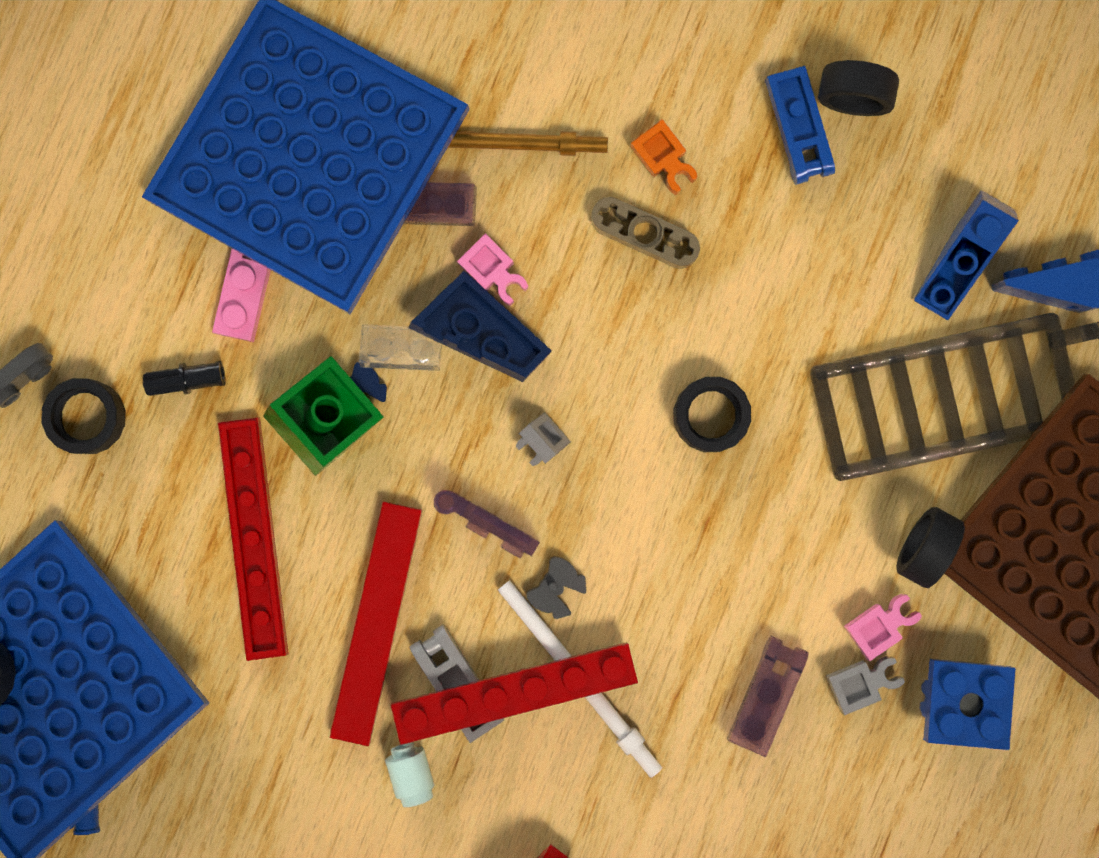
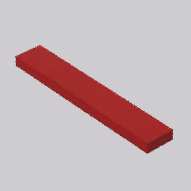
M257 417L219 422L218 428L246 661L287 656L289 652L261 420Z
M389 502L382 503L329 738L368 747L371 744L423 510Z

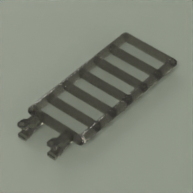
M1047 313L813 366L810 370V376L835 479L838 481L850 480L1028 440L1044 420H1042L1022 335L1045 330L1061 399H1063L1075 385L1066 346L1099 339V322L1062 330L1058 315ZM1003 339L1007 340L1026 421L1024 425L1003 429L983 345ZM963 348L968 349L987 433L964 438L945 358V352ZM927 356L929 357L948 442L925 446L905 362ZM890 365L909 446L907 451L886 455L866 371ZM851 374L871 459L847 464L828 378Z

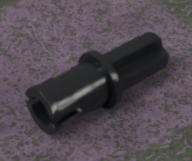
M222 361L194 366L180 363L179 368L146 372L143 374L142 383L146 395L149 396L181 391L187 395L194 389L225 386L226 376Z

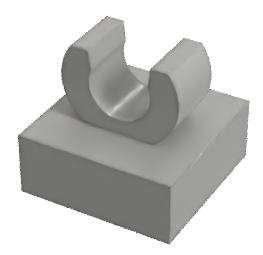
M544 412L519 433L522 438L517 442L516 448L520 450L529 444L536 452V456L529 463L535 466L541 461L546 464L571 441Z

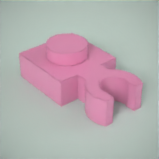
M486 233L457 261L486 291L495 284L498 287L500 299L509 306L514 303L513 299L506 293L509 285L517 284L524 291L528 289V284L522 276L507 272L514 264V261Z
M899 594L892 598L887 611H884L879 604H875L844 626L867 660H873L903 639L897 630L899 626H911L921 619L922 615L917 611L910 613L906 617L901 615L900 607L910 599L908 595Z

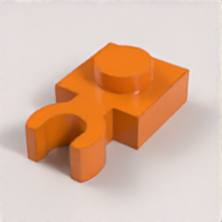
M663 119L631 142V149L653 178L662 171L667 176L666 185L672 194L677 195L681 191V188L675 182L676 175H686L691 183L696 181L697 173L695 169L687 163H681L679 160L685 155L686 149Z

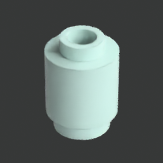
M413 742L392 748V755L385 759L395 797L401 800L402 806L413 807L432 799L434 782L424 748L415 747Z

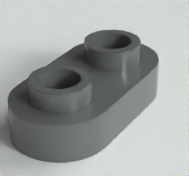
M42 343L26 348L0 370L1 408H5L15 402L21 395L19 390L30 381L36 382L50 372L52 367L49 364L53 360V355Z

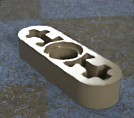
M606 197L599 200L593 207L591 221L594 229L599 234L677 269L687 268L695 262L699 255L700 244L694 234L613 197ZM611 207L616 209L615 216L626 222L628 214L635 218L630 222L627 236L620 234L623 225L612 221L609 227L602 224L603 217L598 213L600 211L607 212ZM640 223L653 225L657 233L656 239L649 244L638 242L634 236L635 227ZM664 231L671 233L667 239L670 243L678 245L681 240L688 242L687 250L692 252L691 256L684 255L681 259H677L674 257L675 249L664 245L663 253L657 251L656 248L661 243Z

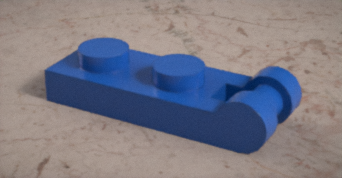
M806 66L767 76L765 83L788 157L790 173L794 184L808 182L809 177L818 174L821 177L835 174L834 160ZM814 148L816 159L805 162L802 151Z

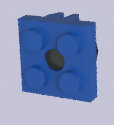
M930 659L928 680H925L921 685V691L925 694V700L920 702V710L922 716L925 717L923 740L934 744L1009 750L1016 668L1006 665Z

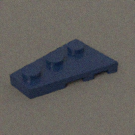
M465 271L451 282L409 325V329L521 382H524L552 352L550 348Z

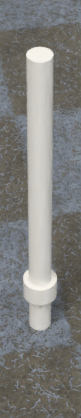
M510 580L498 589L499 593L554 660L571 657V654ZM602 693L585 697L617 736L618 740L616 743L626 755L631 754L650 778L660 772L662 766L643 744L645 741L643 736L635 727L630 728L606 697Z

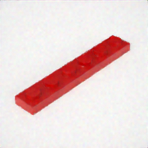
M625 642L391 703V709L400 745L637 684L638 680L629 644Z

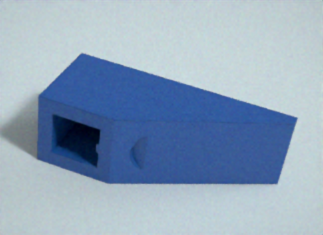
M981 190L957 224L915 296L914 301L944 319L949 320L1019 221L1016 210Z
M1099 250L1081 254V262L1067 264L1066 258H1061L1041 264L1042 271L1030 274L1027 267L1004 272V280L991 285L992 290L1077 313L1099 309Z

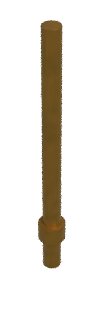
M561 131L560 135L456 132L448 148L560 151L561 156H576V152L607 153L608 137L577 136V132Z

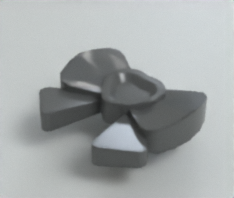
M553 556L549 560L548 573L540 581L539 586L526 592V597L530 604L541 612H552L554 619L571 615V611L559 599L558 595L563 593L564 586L585 594L586 578L582 574L577 575V571L567 560Z

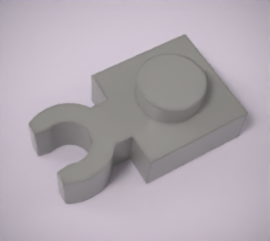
M891 656L882 657L871 670H869L867 663L862 660L826 675L843 715L881 701L882 699L877 689L883 686L888 689H896L905 683L901 676H896L892 679H886L885 669L896 664V659Z

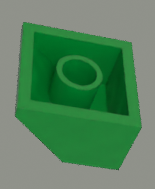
M332 356L273 401L263 415L315 476L346 452L384 418Z

